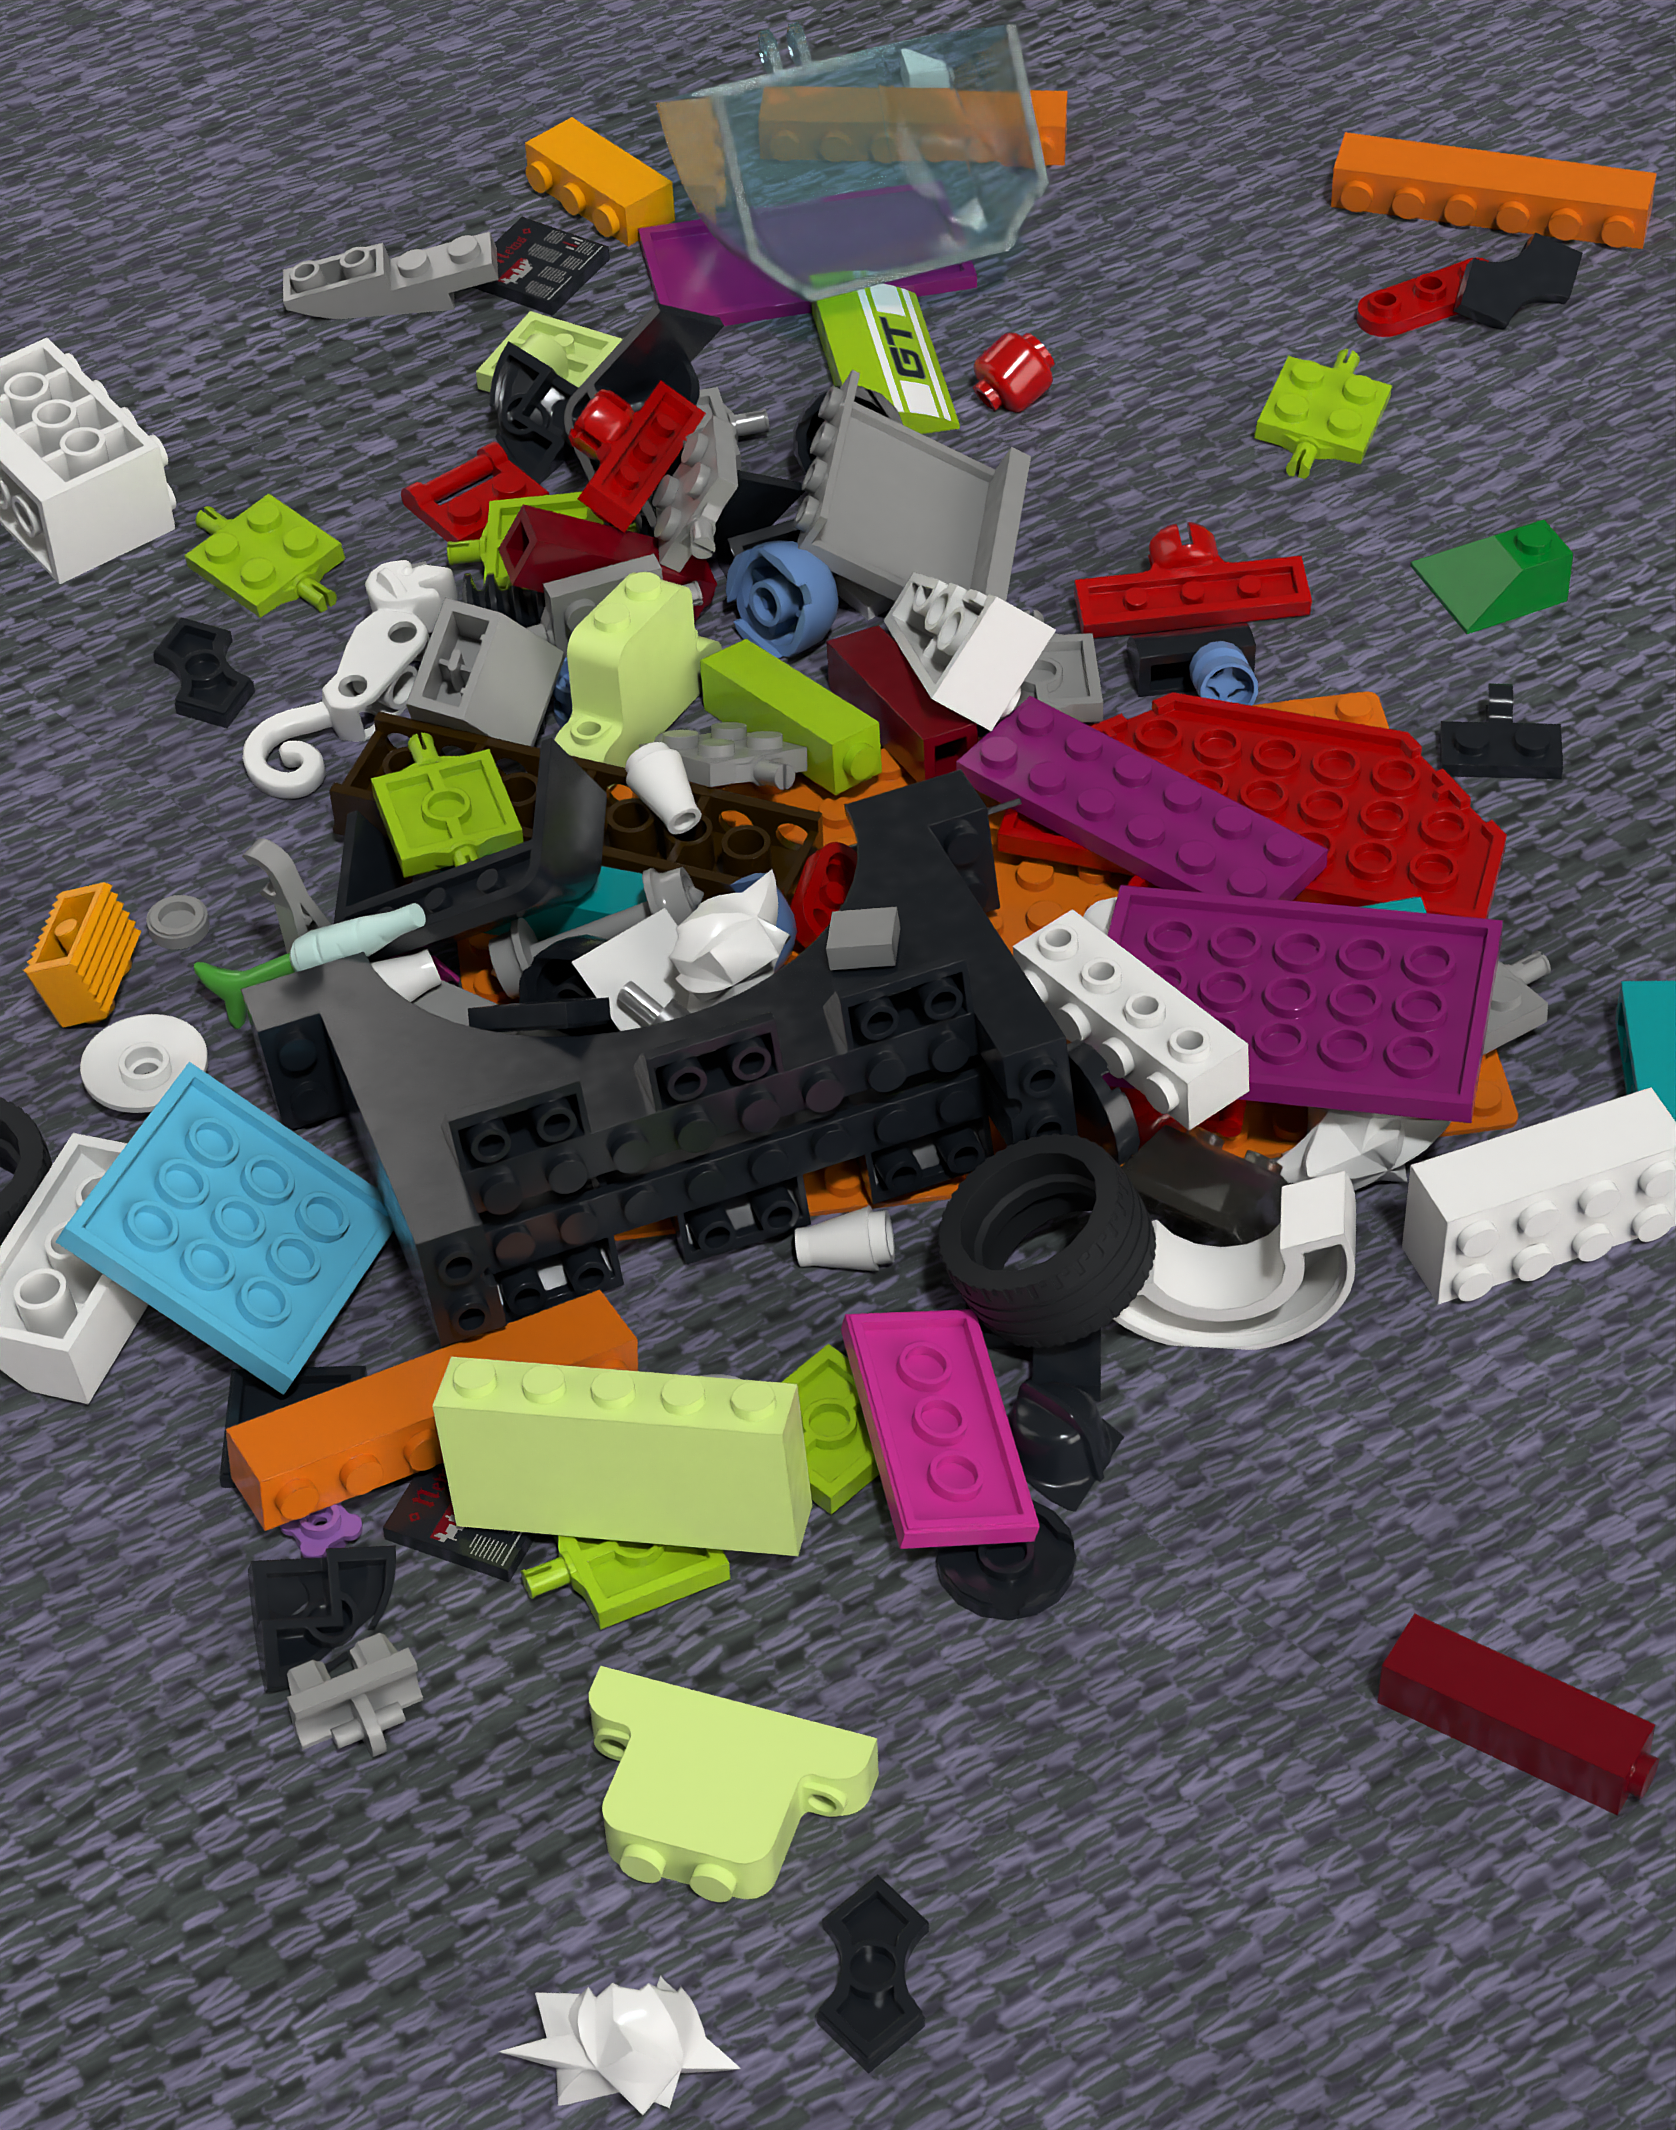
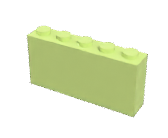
M451 1356L432 1407L457 1526L789 1556L799 1555L812 1509V1498L797 1384Z

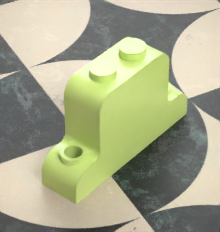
M650 572L630 573L576 626L567 647L572 714L569 721L560 729L554 739L569 755L625 768L628 758L639 749V744L654 742L655 738L660 733L665 732L703 692L700 660L722 650V646L718 641L698 636V631L695 629L692 593L688 587L661 580L658 575Z
M600 1666L589 1691L594 1745L603 1755L620 1761L602 1805L607 1849L611 1858L619 1864L624 1873L641 1882L655 1883L663 1877L689 1884L695 1893L714 1902H727L732 1897L754 1899L763 1896L772 1889L778 1878L801 1817L807 1812L828 1817L844 1816L858 1812L868 1803L879 1775L877 1738L604 1666Z

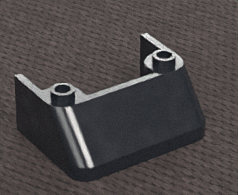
M656 303L570 397L564 414V425L567 434L569 435L570 429L574 428L576 420L589 401L596 397L594 395L601 389L613 391L628 402L634 412H637L642 408L659 382L663 381L691 403L697 405L700 386L691 361L724 327L721 319ZM574 447L590 481L600 467V461L590 459ZM682 448L665 475L673 476L681 464L684 448ZM737 470L738 487L715 523L716 531L713 536L715 552L711 551L712 556L706 559L707 562L718 558L728 538L772 526L805 492L802 490L801 482ZM655 490L631 523L638 524L640 534L655 537L654 531L657 523L656 507L652 504Z
M552 737L541 741L532 839L413 882V876L404 878L391 842L358 810L347 814L334 924L358 917L391 912L413 903L420 905L426 919L424 926L401 935L368 956L367 958L371 963L416 954L426 949L432 951L506 925L513 920L525 918L581 898L594 888L601 871L607 793Z

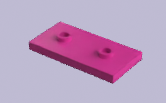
M971 1309L845 1314L841 1333L899 1548L1035 1541L1040 1527L979 1320Z

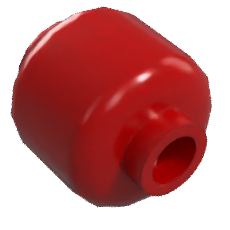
M1007 332L976 359L973 369L978 383L973 386L974 392L994 412L1000 406L1011 412H1022L1052 385L1053 376L1051 368L1055 365L1054 360L1046 347L1032 334L1025 333L1021 336L1017 333Z

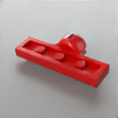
M663 381L659 382L642 408L637 412H634L631 405L613 391L601 389L594 395L596 397L589 401L568 435L572 446L590 459L600 461V467L577 499L588 506L599 519L613 524L624 533L682 450L683 440L687 441L686 436L695 431L706 415L704 411Z
M1194 522L1187 523L1191 544L1182 545L1177 524L1161 529L1152 538L1149 544L1150 555H1148L1151 566L1150 570L1141 573L1076 579L1074 582V598L1081 633H1093V638L1310 615L1312 605L1302 555L1235 563L1226 562L1218 554L1214 535L1203 525Z

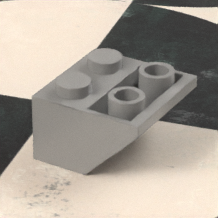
M445 597L406 703L410 717L414 720L534 747L565 659V653L503 613Z

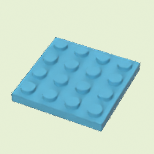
M189 1062L66 1224L56 1243L284 1395L394 1229L376 1187Z

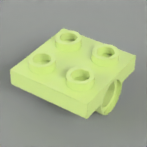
M530 311L476 371L478 389L490 392L495 367L508 341L552 367L557 375L579 388L623 339Z

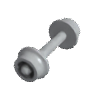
M683 867L664 873H658L654 868L643 871L642 875L647 901L540 942L526 920L523 918L511 921L509 931L489 940V953L493 965L491 974L498 978L507 996L511 999L518 998L519 980L523 970L531 966L534 956L554 942L584 934L610 940L663 908H666L679 926L698 908L704 892L695 888L690 876Z

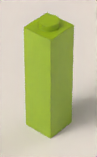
M744 639L700 660L704 710L722 722L746 724L747 732L749 733L757 731L780 732L783 734L784 742L807 747V771L800 773L829 792L837 795L882 773L879 722L753 642Z

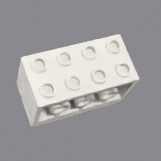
M48 338L0 358V524L59 584L175 530L172 510L176 508V499L172 489L166 482L164 466L168 465V457L161 441L154 434L148 436L137 425L134 416L126 407L120 408L109 398L101 382L98 380L92 381L81 371L73 355L70 353L64 354Z

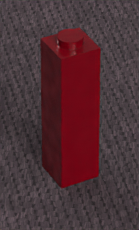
M524 504L498 548L512 585L544 593V583L643 556L655 554L659 562L658 538L627 530L624 533L616 527ZM691 555L680 573L660 564L664 581L679 585L692 583V581L698 582L703 597V604L693 606L695 623L703 608H706L711 603L715 588L717 587V582L707 560Z
M879 625L826 641L829 689L835 695L879 722L880 744L917 782L956 771V761L978 743L977 723L931 699L899 645Z
M1415 1613L1382 1664L1377 1703L1617 1816L1630 1794L1640 1799L1645 1796L1656 1774L1659 1758L1650 1754L1656 1724Z

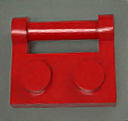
M491 442L479 448L476 457L425 484L415 482L401 491L404 506L447 542L480 539L488 523L489 501L549 495L546 489L508 460L506 452L497 442ZM490 474L493 476V478L440 506L437 504V502Z

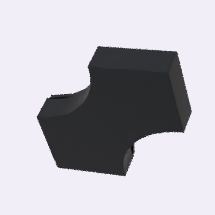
M1535 232L1527 240L1520 254L1513 259L1502 262H1487L1473 258L1466 266L1453 311L1491 328L1503 330L1509 325L1515 311L1522 306L1546 302L1565 304L1570 299L1583 253Z
M181 617L154 650L155 664L172 671L181 682V687L174 703L176 714L228 728L255 693L254 681L250 677L235 671L226 660L227 651L233 642L231 631Z
M878 1874L822 1919L823 1930L830 1936L838 1950L841 1959V1972L835 1990L822 2004L816 2014L817 2024L868 2074L925 2027V2017L908 1991L905 1973L911 1953L919 1941L929 1932V1922Z

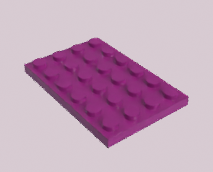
M1120 885L1107 936L1248 1043L1249 1092L1238 1098L1239 1100L1463 1123L1472 1122L1502 943L1503 920ZM1110 1072L1102 1075L1108 1086L1136 1089L1124 1078H1116Z

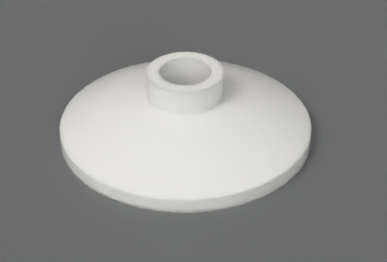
M138 1015L115 1022L99 1032L83 1052L80 1072L87 1092L103 1106L128 1113L152 1112L189 1062L204 1072L207 1071L208 1052L201 1034L187 1022L167 1015Z

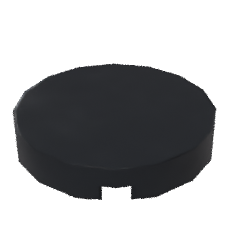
M1078 1039L1067 1044L1078 1136L1097 1143L1119 1165L1134 1158L1132 1155L1138 1153L1140 1138L1137 1122L1129 1100L1119 1087L1111 1090L1102 1078V1075L1110 1072L1107 1068L1109 1065L1091 1045Z
M1032 1500L1040 1526L1035 1541L937 1547L936 1566L941 1585L959 1606L981 1617L1010 1621L1036 1616L1058 1603L1073 1582L1077 1556L1070 1528L1054 1510Z

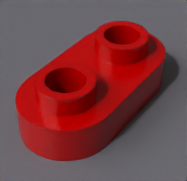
M840 842L828 843L810 855L805 862L790 905L797 927L796 939L805 948L810 946L830 924L832 912L839 911L853 883L857 865V853L846 844Z

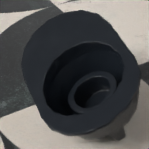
M1027 1379L1019 1387L1017 1400L1012 1405L1009 1417V1425L1026 1482L1049 1501L1068 1511L1076 1512L1095 1481L1101 1482L1105 1478L1103 1471L1111 1462L1112 1455L1125 1437L1101 1418L1095 1401L1082 1388L1068 1382L1051 1381L1037 1384Z

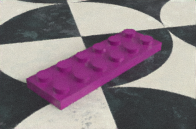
M1029 696L994 727L992 731L956 761V771L961 769L974 789L1000 803L1020 798L1022 804L1010 807L1011 809L1162 889L1292 901L1327 866L1328 849L1032 696Z

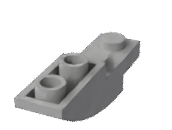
M490 231L474 236H461L452 242L423 250H410L394 258H389L383 242L368 247H354L342 254L317 261H303L294 267L284 269L283 303L288 311L329 319L455 310V291L499 280L497 248Z

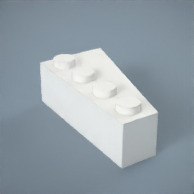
M915 572L884 619V623L931 699L990 731L993 730L1000 717L1008 716L1015 708L1020 698L1021 684L1056 631V629L990 594L986 596L973 589L967 591L956 584L949 583L948 585L938 579Z

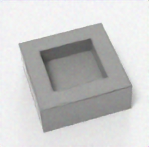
M897 907L832 912L826 946L830 970L895 966L900 935Z

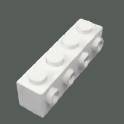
M1073 909L1013 946V957L1066 1038L1070 1042L1078 1039L1091 1045L1109 1065L1107 1068L1110 1073L1116 1078H1124L1143 1093L1158 1112L1162 1114L1168 1113L1185 1128L1191 1130L1249 1092L1248 1043Z

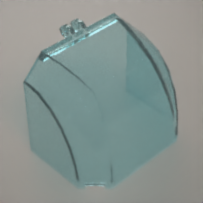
M798 22L788 24L786 38L790 56L796 66L783 69L774 35L769 29L759 31L758 48L760 50L761 62L767 72L766 74L692 91L656 102L666 143L681 183L697 214L711 234L747 270L777 290L804 301L813 302L1012 250L1019 238L1017 233L1036 199L1043 196L1049 185L1015 22L944 31L815 62L811 61L803 28Z

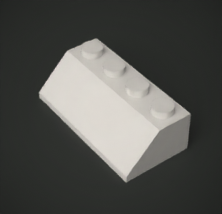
M73 1133L0 1246V1370L28 1391L89 1404L148 1306L146 1302L56 1243L66 1224L127 1143Z

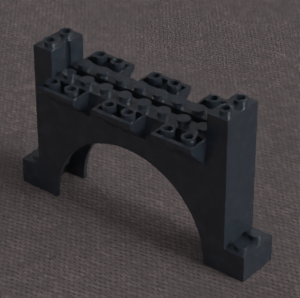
M961 769L844 805L847 819L856 837L857 865L853 883L839 911L897 907L900 935L895 966L830 970L826 951L829 924L819 937L790 963L744 992L716 1005L680 1018L646 1027L613 1033L559 1037L512 1035L481 1030L432 1014L406 1000L392 989L374 970L364 952L241 989L266 1083L282 1125L291 1130L339 1114H347L442 1347L507 1326L509 1322L533 1315L594 1291L601 1290L604 1292L623 1286L624 1281L614 1239L616 1234L670 1217L683 1258L688 1265L796 1230V1228L811 1225L803 1174L856 1158L871 1202L876 1204L969 1174L970 1172L972 1173L975 1167L979 1164L981 1165L985 1162V1159L994 1155L989 1117L1007 1146L1014 1145L1021 1140L1025 1141L1031 1137H1040L1046 1134L1078 1136L1066 1036L985 914L1000 908L988 810Z

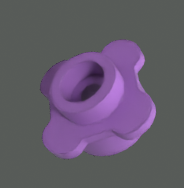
M342 1502L311 1513L301 1519L282 1524L280 1529L283 1534L291 1535L295 1538L296 1544L304 1558H322L326 1548H344L349 1541L357 1539L362 1532L363 1526L361 1518L356 1514H349L341 1505ZM319 1521L326 1522V1524L315 1526V1524Z

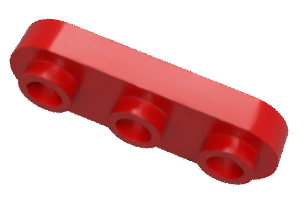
M1473 258L1367 294L1358 303V326L1364 332L1373 336L1392 337L1459 314L1453 310L1466 266ZM1477 258V259H1479V260H1483V261L1489 262V261L1486 260V259Z

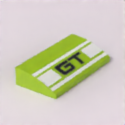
M828 280L811 282L812 314L834 386H842L850 372L854 370L860 373L857 385L881 393L897 409L904 426L920 434L960 429V424L916 293L900 287L871 281Z

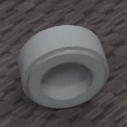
M174 895L158 901L151 907L146 918L152 941L167 949H184L197 944L207 935L210 927L206 906L199 899L187 895Z

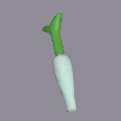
M413 903L391 912L358 917L311 930L295 939L290 953L248 970H230L204 962H196L194 964V971L207 989L225 1001L228 1020L234 1029H239L244 1025L247 1018L241 989L364 952L368 957L401 935L424 926L426 922L425 914L420 905Z

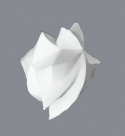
M773 869L742 893L718 895L700 903L698 908L675 928L678 939L669 958L681 973L675 979L690 992L687 1010L690 1013L711 1007L740 994L774 974L777 960L784 945L791 939V936L776 927L778 896Z
M1308 1107L1306 1136L1294 1148L1283 1153L1281 1159L1255 1178L1285 1183H1298L1346 1170L1354 1190L1380 1180L1407 1182L1404 1163L1425 1151L1446 1130L1451 1121Z
M661 1975L657 1987L648 1983L640 1990L620 1987L611 1983L597 1997H595L589 1987L582 1994L535 1993L547 2038L499 2051L556 2068L558 2106L620 2092L642 2115L645 2114L654 2102L670 2108L680 2073L741 2069L705 2037L704 2028L697 2009L683 1988L680 1987L676 1991L664 1981Z

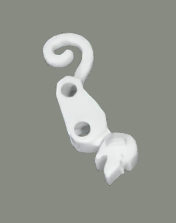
M400 560L381 564L370 572L365 587L372 614L355 627L346 645L337 674L322 688V702L290 709L266 719L250 733L243 747L244 765L250 780L260 791L276 798L296 799L311 794L324 781L326 769L319 750L313 745L302 741H284L329 727H333L341 740L353 742L366 741L373 735L375 725L373 724L370 728L364 729L359 713L368 712L375 716L378 711L397 716L403 713L407 708L406 703L418 673L416 668L409 664L412 661L422 662L430 640L429 634L433 632L445 597L457 600L458 597L453 572L450 568L421 565L412 568L409 561ZM284 742L279 748L283 765L288 768L299 767V769L287 773L275 770L269 766L266 760L274 747Z

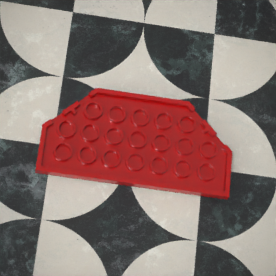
M1174 692L1153 700L1152 710L1126 719L1121 713L1090 726L1328 849L1326 868L1292 901L1362 907L1406 898L1421 897L1426 912L1429 914L1488 919L1505 853L1507 834L1493 820L1485 822L1470 807L1471 797L1443 768L1436 771L1421 756L1422 746L1409 732ZM1011 808L1006 809L998 831V851L1135 876L1132 872Z

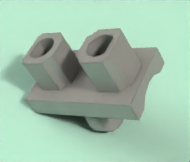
M378 1633L358 1641L350 1650L354 1670L331 1679L324 1663L315 1660L290 1669L287 1676L291 1696L287 1697L294 1732L302 1750L333 1738L338 1749L363 1740L371 1757L387 1752L382 1731L405 1722L402 1709L423 1701L416 1674L418 1671L417 1663L409 1647L397 1651L384 1634Z

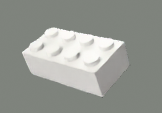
M1651 1087L1412 1164L1410 1166L1402 1249L1436 1303L1441 1304L1456 1298L1462 1301L1476 1300L1485 1295L1492 1286L1516 1278H1520L1523 1281L1536 1280L1544 1276L1553 1266L1580 1258L1582 1261L1596 1260L1605 1255L1613 1246L1637 1238L1644 1242L1656 1240L1666 1234L1671 1227L1676 1226V1121Z

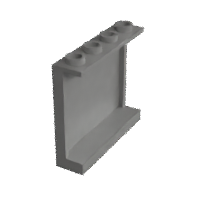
M852 370L840 389L835 386L829 389L819 409L818 417L825 421L818 429L810 448V453L817 457L805 475L802 490L808 492V496L800 505L793 523V527L800 530L797 541L798 549L806 550L828 565L830 571L894 601L897 600L915 572L938 579L948 585L949 583L956 584L967 591L973 589L986 596L990 594L1006 602L1031 456L1011 447L996 469L988 467L854 402L860 373Z

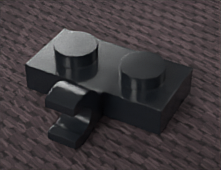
M1488 684L1486 722L1441 721L1439 734L1441 769L1443 768L1451 777L1562 779L1561 724L1513 723V684Z

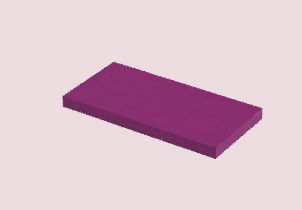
M943 183L638 228L639 243L656 302L719 317L724 326L812 313L811 282L828 280L871 281L906 289L916 293L917 297L977 288V273Z

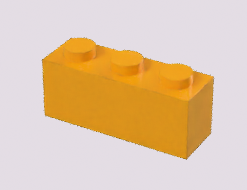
M573 117L525 142L526 176L532 188L538 193L546 192L560 201L565 210L571 215L580 214L592 222L604 237L613 236L629 247L639 241L638 228L669 224L675 221L673 182Z

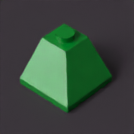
M1543 519L1412 561L1410 566L1467 635L1567 602L1574 553Z

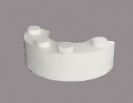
M1346 1170L1283 1186L1281 1194V1223L1269 1235L1248 1244L1227 1247L1195 1244L1172 1234L1158 1220L1152 1221L1156 1234L1155 1242L1157 1244L1152 1270L1149 1271V1277L1145 1280L1144 1287L1137 1293L1138 1296L1113 1320L1138 1335L1166 1345L1258 1350L1280 1345L1318 1328L1339 1310L1349 1295L1354 1281L1356 1198L1352 1182Z

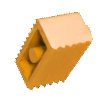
M105 882L63 891L56 896L57 901L52 904L54 909L48 913L50 917L45 920L47 925L41 929L43 933L38 936L40 941L34 945L36 950L30 953L32 958L27 961L29 966L23 970L58 1024L63 1028L82 1023L95 1024L107 1018L115 1008V1001L113 999L122 977L132 967L130 958L141 930L134 928L136 922L128 919L130 913L122 910L124 903L116 901L118 894L110 891L113 885Z

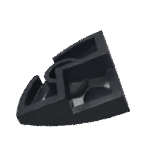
M508 341L495 367L490 389V407L497 411L501 435L498 433L495 437L498 444L506 452L508 460L538 484H541L575 452L565 429L564 414L570 397L578 387L557 375L552 367Z
M396 1545L326 1548L322 1558L251 1561L248 1568L250 1600L257 1654L265 1693L290 1689L287 1676L290 1669L311 1660L321 1661L332 1650L350 1641L356 1630L371 1617L373 1619L368 1626V1630H375L384 1614L394 1584ZM308 1602L304 1610H302L298 1614L293 1615L298 1609H300L304 1604ZM343 1652L334 1660L324 1664L328 1673L348 1660V1652Z

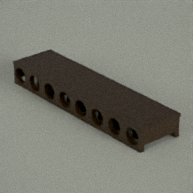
M378 711L374 718L375 731L343 783L334 782L329 790L334 817L333 833L345 836L347 814L358 810L390 841L373 796L371 778L399 772L414 764L415 761L408 747L396 748L393 746L388 738L389 734L399 733L409 738L417 734L423 748L421 733H428L432 736L434 746L440 757L446 756L442 750L445 746L459 747L467 754L490 749L522 828L523 841L526 842L531 840L533 836L541 748ZM571 756L607 793L601 866L642 874L643 871L654 868L658 873H664L683 867L690 876L695 888L704 892L701 903L718 895L736 893L730 885L737 880L754 873H768L773 869L776 886L790 906L807 858L824 846L822 813L693 783L689 784L695 804L701 812V819L689 831L681 834H672L668 831L664 822L640 798H629L619 801L611 794L609 786L613 784L627 786V772L624 767ZM503 758L512 759L520 763L527 773L516 772L507 775L499 767L497 761ZM727 810L740 812L748 817L752 825H740L733 828L724 821L721 813ZM787 823L794 824L805 830L808 835L803 845L796 844L786 839L780 833L778 827Z

